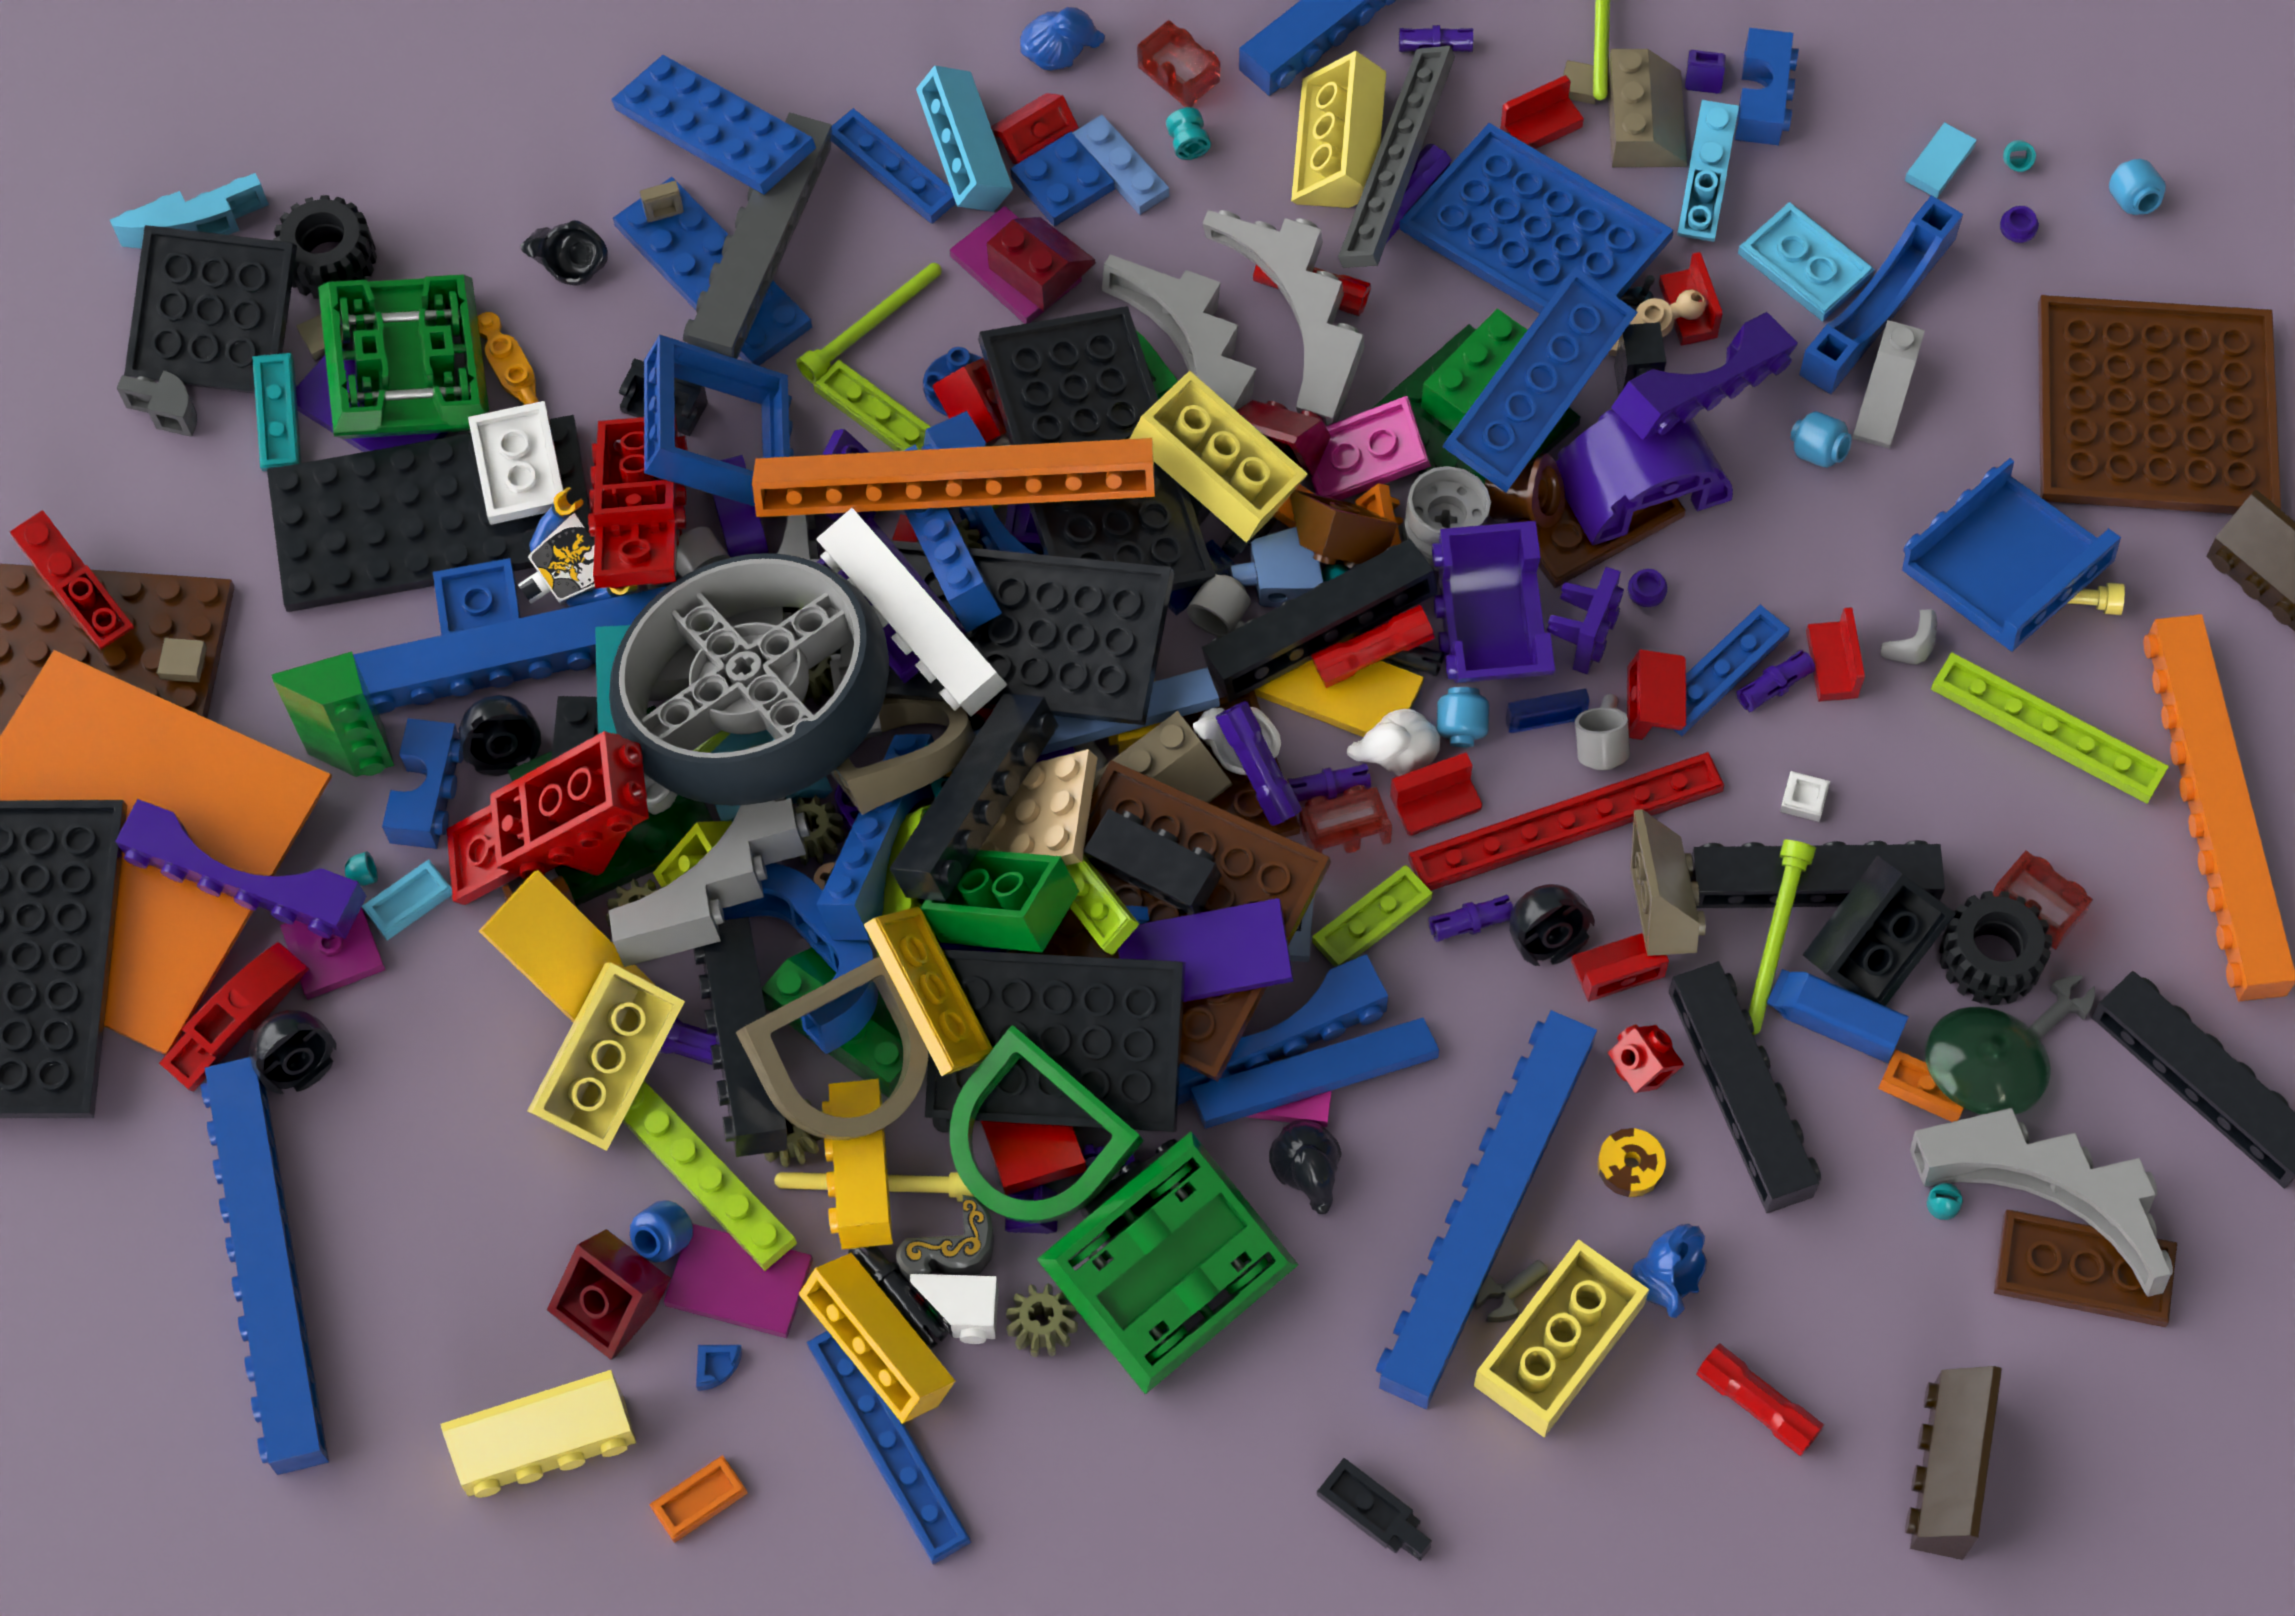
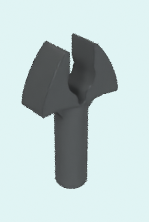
M2069 976L2055 981L2050 991L2057 996V1001L2029 1027L2031 1034L2038 1039L2043 1038L2068 1013H2076L2082 1020H2085L2094 1002L2095 986L2084 997L2070 1000L2071 990L2080 983L2083 976Z
M1537 1260L1506 1284H1496L1489 1275L1479 1291L1476 1309L1484 1305L1488 1299H1500L1503 1297L1501 1307L1488 1314L1486 1322H1504L1517 1318L1520 1310L1514 1305L1515 1298L1547 1275V1266L1542 1261Z

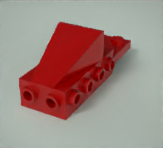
M675 414V447L688 451L686 436H679ZM644 417L598 421L597 443H592L594 466H591V482L593 489L589 491L592 513L588 514L590 536L595 537L593 566L595 589L621 588L623 586L644 584L659 585L676 582L677 546H679V537L683 534L682 529H686L684 505H687L686 486L644 474Z
M604 731L491 793V804L447 828L453 902L467 905L519 876L527 879L537 870L545 876L546 872L559 865H565L596 876L602 874L626 833L633 826L649 818L640 744L623 738L619 734Z

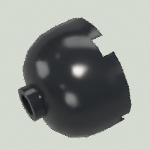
M494 695L473 703L465 712L458 728L463 758L467 764L469 762L474 765L475 770L484 775L500 776L509 774L508 770L517 767V763L525 761L528 757L530 760H533L537 756L542 744L541 731L533 714L525 704L510 696Z
M1546 884L1526 892L1517 901L1511 911L1509 931L1525 961L1534 966H1541L1538 961L1551 958L1550 962L1554 965L1572 957L1586 945L1590 938L1587 930L1590 927V923L1594 926L1595 919L1585 901L1576 892L1563 885Z
M285 1010L270 1016L257 1027L250 1040L249 1057L253 1070L266 1089L276 1094H284L281 1089L294 1087L296 1092H299L320 1081L330 1070L334 1062L330 1056L333 1048L336 1050V1042L325 1025L315 1016L300 1010Z

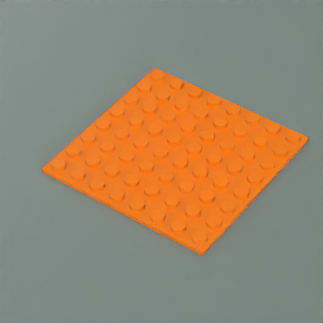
M53 650L0 736V801L123 800L127 805V820L137 799L174 812L185 827L193 843L212 859L232 869L253 875L274 876L332 778L328 772L56 650ZM122 852L104 1027L166 1055L178 1041L183 1032L182 1028L191 1019L254 910L237 904L233 896L221 892L219 897L210 895L197 887L198 883L184 879L183 883L173 881L161 874V869L148 865L146 869L134 866L124 859L125 854Z

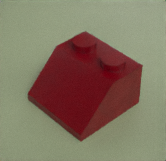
M1041 217L1012 219L987 242L989 269L1043 311L1096 264L1092 256Z
M1252 400L1237 410L1243 418L1301 467L1308 476H1314L1331 438L1323 419L1319 415L1305 410L1301 413L1290 411L1284 405L1275 401L1262 403Z
M605 1229L577 1244L547 1311L612 1360L655 1312L671 1278L609 1230Z

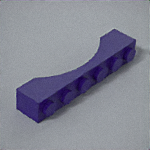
M1765 312L1743 324L1727 347L1726 363L1720 368L1696 374L1668 373L1652 369L1628 381L1611 408L1642 440L1656 433L1664 435L1677 422L1682 420L1684 423H1687L1700 410L1705 408L1707 411H1710L1723 398L1728 396L1730 399H1733L1748 385L1756 387L1768 375L1773 373L1777 376L1782 373L1792 362L1789 356L1798 345V342L1768 312Z
M137 799L115 841L125 854L124 859L134 866L146 869L148 865L161 869V874L173 881L183 883L184 879L198 883L197 887L210 895L219 897L222 892L233 896L237 904L247 909L256 911L258 906L271 911L270 914L281 922L293 925L296 920L308 925L307 928L314 934L330 939L332 934L346 939L367 897L357 881L322 868L302 874L286 876L253 875L232 869L212 859L199 849L190 839L185 827L174 812Z

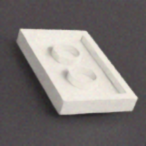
M545 401L468 417L490 525L546 513L554 504L556 494L563 491V485Z

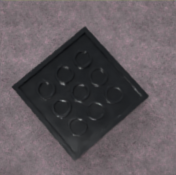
M145 225L124 376L132 378L142 376L159 382L163 371H167L177 376L184 385L255 393L252 356L283 354L297 245L291 242Z

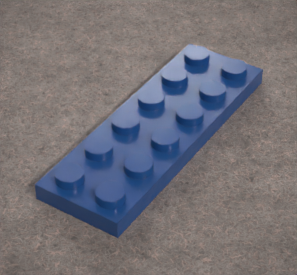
M665 55L660 56L611 99L616 111L763 195L816 149L813 137Z
M670 177L662 184L675 181V179ZM677 182L684 210L683 213L647 222L640 198L614 216L613 221L615 227L696 310L700 293L702 291L707 292L710 287L709 278L714 263H721L723 258L722 249L728 233ZM773 280L739 354L745 362L758 366L813 328L809 316Z
M1574 267L1442 447L1506 493L1638 312Z

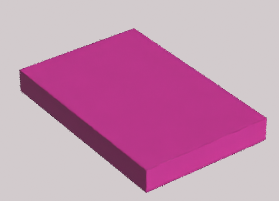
M1408 396L1326 426L1331 438L1311 479L1316 495L1343 500L1367 491L1378 483L1385 484L1431 467Z

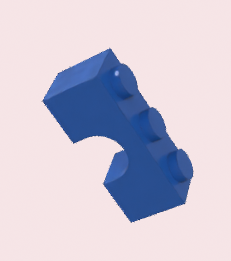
M1749 28L1741 80L1755 81L1762 84L1765 88H1742L1734 140L1779 146L1782 131L1789 132L1792 109L1786 108V101L1793 100L1795 79L1789 78V71L1796 70L1799 49L1792 48L1794 33Z
M408 718L399 755L407 772L422 773L426 775V779L421 786L412 791L390 790L382 828L390 844L437 849L440 835H445L448 828L449 814L446 811L448 799H453L457 790V777L454 775L457 763H462L464 759L460 749L459 733L455 723Z

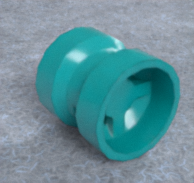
M1193 107L1179 109L1170 114L1166 119L1167 131L1174 138L1173 148L1175 154L1182 160H1192L1201 157L1211 147L1209 135L1202 129L1204 121L1201 112Z

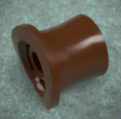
M1539 454L1534 463L1527 464L1506 493L1485 479V486L1488 489L1491 500L1489 514L1494 520L1528 518L1531 521H1536L1537 527L1549 528L1560 520L1564 512L1565 489L1555 460L1549 454Z

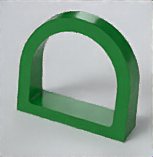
M1013 1025L1006 1031L963 1086L954 1105L950 1122L951 1154L957 1172L965 1186L990 1210L1008 1219L1025 1223L1052 1222L1066 1218L1083 1209L1099 1195L1144 1142L1143 1138ZM1020 1058L1025 1059L1112 1135L1109 1143L1075 1184L1061 1194L1038 1201L1015 1199L993 1188L982 1175L973 1152L972 1134L978 1111L988 1095Z

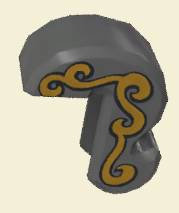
M963 1195L964 1235L906 1238L900 1244L896 1253L897 1264L903 1279L910 1284L911 1274H932L933 1270H937L944 1275L975 1276L980 1274L991 1261L994 1246L992 1221L987 1208L977 1198Z

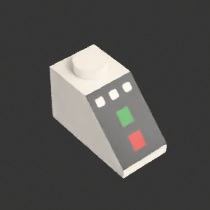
M911 1274L910 1284L912 1291L953 1338H960L961 1342L968 1344H981L986 1339H996L999 1292L996 1276Z

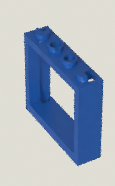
M659 334L644 359V474L755 507L752 488L754 471L675 447L674 377L761 404L763 458L794 456V450L790 448L793 422L789 420V407L792 396L788 395V375Z

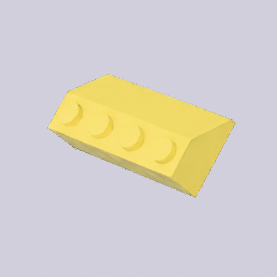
M1354 51L1302 78L1291 201L1296 205L1350 208L1359 203L1381 144L1386 71L1358 51Z
M1191 371L1185 374L1141 416L1129 438H1152L1154 462L1246 543L1273 517L1307 476V473Z
M611 962L605 963L527 1112L607 1151L685 1001Z
M611 1370L440 1424L462 1488L468 1497L475 1495L478 1498L494 1495L501 1490L500 1486L516 1481L519 1484L537 1481L543 1477L544 1472L560 1468V1470L565 1471L578 1468L585 1463V1459L600 1454L603 1457L619 1455L627 1450L628 1445L636 1443L623 1394Z

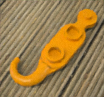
M485 312L478 315L479 334L488 340L484 350L487 360L503 389L524 405L539 402L536 396L534 371L514 337L501 333L502 325L497 314Z

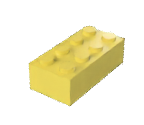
M1578 1239L1479 1367L1474 1387L1538 1434L1545 1437L1644 1307L1649 1289Z

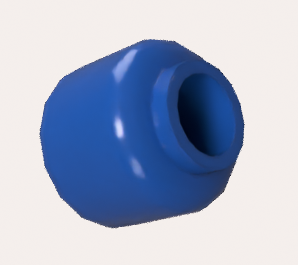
M669 1200L657 1201L633 1218L629 1236L636 1252L645 1259L655 1263L665 1262L689 1244L693 1237V1225L685 1209L676 1202Z

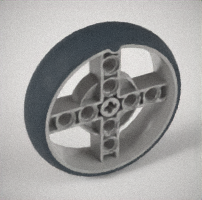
M772 553L748 554L716 561L686 574L662 590L642 609L626 631L618 647L610 675V710L616 733L623 738L640 744L643 770L648 777L682 797L709 804L729 806L751 805L783 798L813 785L839 767L853 754L874 725L886 695L889 676V655L885 633L874 609L862 593L843 576L817 562L797 556ZM768 607L802 608L777 626L754 622L732 627L725 620L734 615ZM854 639L852 658L843 681L828 702L813 715L802 703L809 685L808 670ZM688 643L697 653L690 667V686L647 715L649 698L660 673L676 652ZM721 730L733 734H751L767 730L775 739L763 745L740 751L723 753L692 751Z

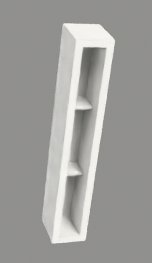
M853 508L847 511L816 539L826 550L820 557L836 573L842 569L849 577L847 580L873 604L872 608L878 616L882 628L889 623L896 631L891 638L906 655L913 651L919 657L920 661L915 666L930 683L937 678L945 687L939 694L954 711L961 706L971 717L1007 686L1006 682Z

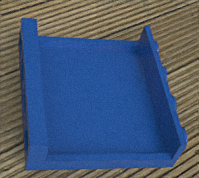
M2009 458L1999 468L1992 467L1984 475L1981 483L1973 490H1965L1949 511H1941L1937 514L1929 528L1921 535L1916 533L1907 541L1903 549L1905 557L1902 571L2013 652L2115 561L2121 537L2109 528L2098 538L2014 479L2011 476L2014 460Z

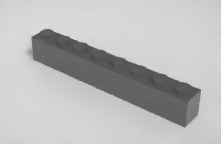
M789 112L785 122L813 137L816 149L765 195L749 187L748 204L746 208L740 207L735 220L736 230L733 235L728 234L724 241L722 249L723 258L721 263L715 262L709 278L710 287L707 292L702 291L699 295L696 306L697 315L694 320L689 319L685 326L684 342L732 358H738L831 150L832 124Z

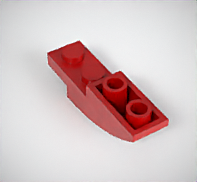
M43 510L9 531L11 537L34 565L40 577L100 650L134 628L133 624L94 573L83 563Z
M276 942L246 965L206 1002L182 1028L186 1033L159 1064L188 1090L194 1092L206 1078L205 1067L218 1065L249 1029L255 1031L310 968L284 945Z

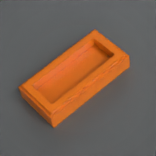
M721 1455L649 1505L672 1541L676 1543L748 1494L725 1457Z

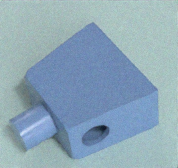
M1296 527L1254 539L1251 542V562L1230 565L1231 577L1238 580L1244 587L1256 586L1258 602L1263 607H1280L1284 602L1303 595L1323 582L1319 561L1313 559V551L1300 545Z

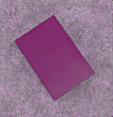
M1004 206L950 249V257L1024 324L1031 323L1044 311L990 270L988 264L987 242L1012 219H1020ZM1080 277L1049 307H1051L1055 302H1057L1060 298H1062L1065 294H1067L1070 290H1072L1075 286L1082 282V277Z
M692 1224L693 1237L689 1244L680 1252L664 1299L665 1306L787 1339L801 1298L799 1292L806 1283L813 1262L812 1255L790 1249L764 1271L729 1233Z

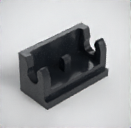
M634 358L631 368L622 382L619 394L624 396L620 404L621 412L637 418L644 417V361ZM674 377L675 414L678 432L691 436L708 404L705 387Z

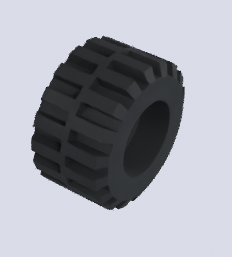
M321 195L320 200H314L313 197L306 198V203L302 205L294 204L290 207L292 210L290 214L284 212L280 217L282 224L276 225L274 230L276 238L273 240L291 242L297 245L292 287H297L299 293L305 296L312 293L314 299H319L318 287L327 282L365 280L364 276L372 275L374 271L372 264L376 263L377 259L376 248L363 213L359 212L357 206L352 202L346 205L344 198L336 197L334 200H330L329 195ZM340 242L339 245L328 252L310 253L320 244Z
M1985 891L1982 893L1980 900L1976 895L1967 898L1965 905L1960 904L1954 911L1956 914L1947 925L1940 943L1939 953H1942L1940 959L1941 968L1949 969L1946 979L1950 984L1957 982L1959 984L1957 991L1963 996L1967 992L1973 994L1972 1001L1981 1003L1983 998L1989 999L1990 1005H1999L2002 998H2004L2007 1004L2015 1002L2019 994L2023 997L2031 991L2033 985L2037 984L2050 958L2051 951L2049 949L2052 945V935L2046 934L2049 929L2047 920L2038 919L2041 911L2035 905L2031 908L2025 906L2027 899L2018 896L2017 900L2009 898L2010 892L2001 891L1999 896H1994L1992 891ZM1981 935L1998 936L2012 946L2017 958L2010 961L1990 959L1977 948L1974 938Z

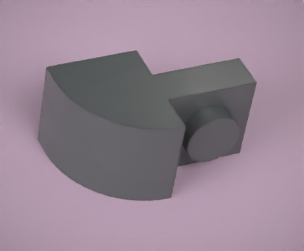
M163 371L158 383L142 376L137 378L121 376L117 390L126 408L149 413L156 429L190 437L193 436L197 425V412L185 385L177 376Z

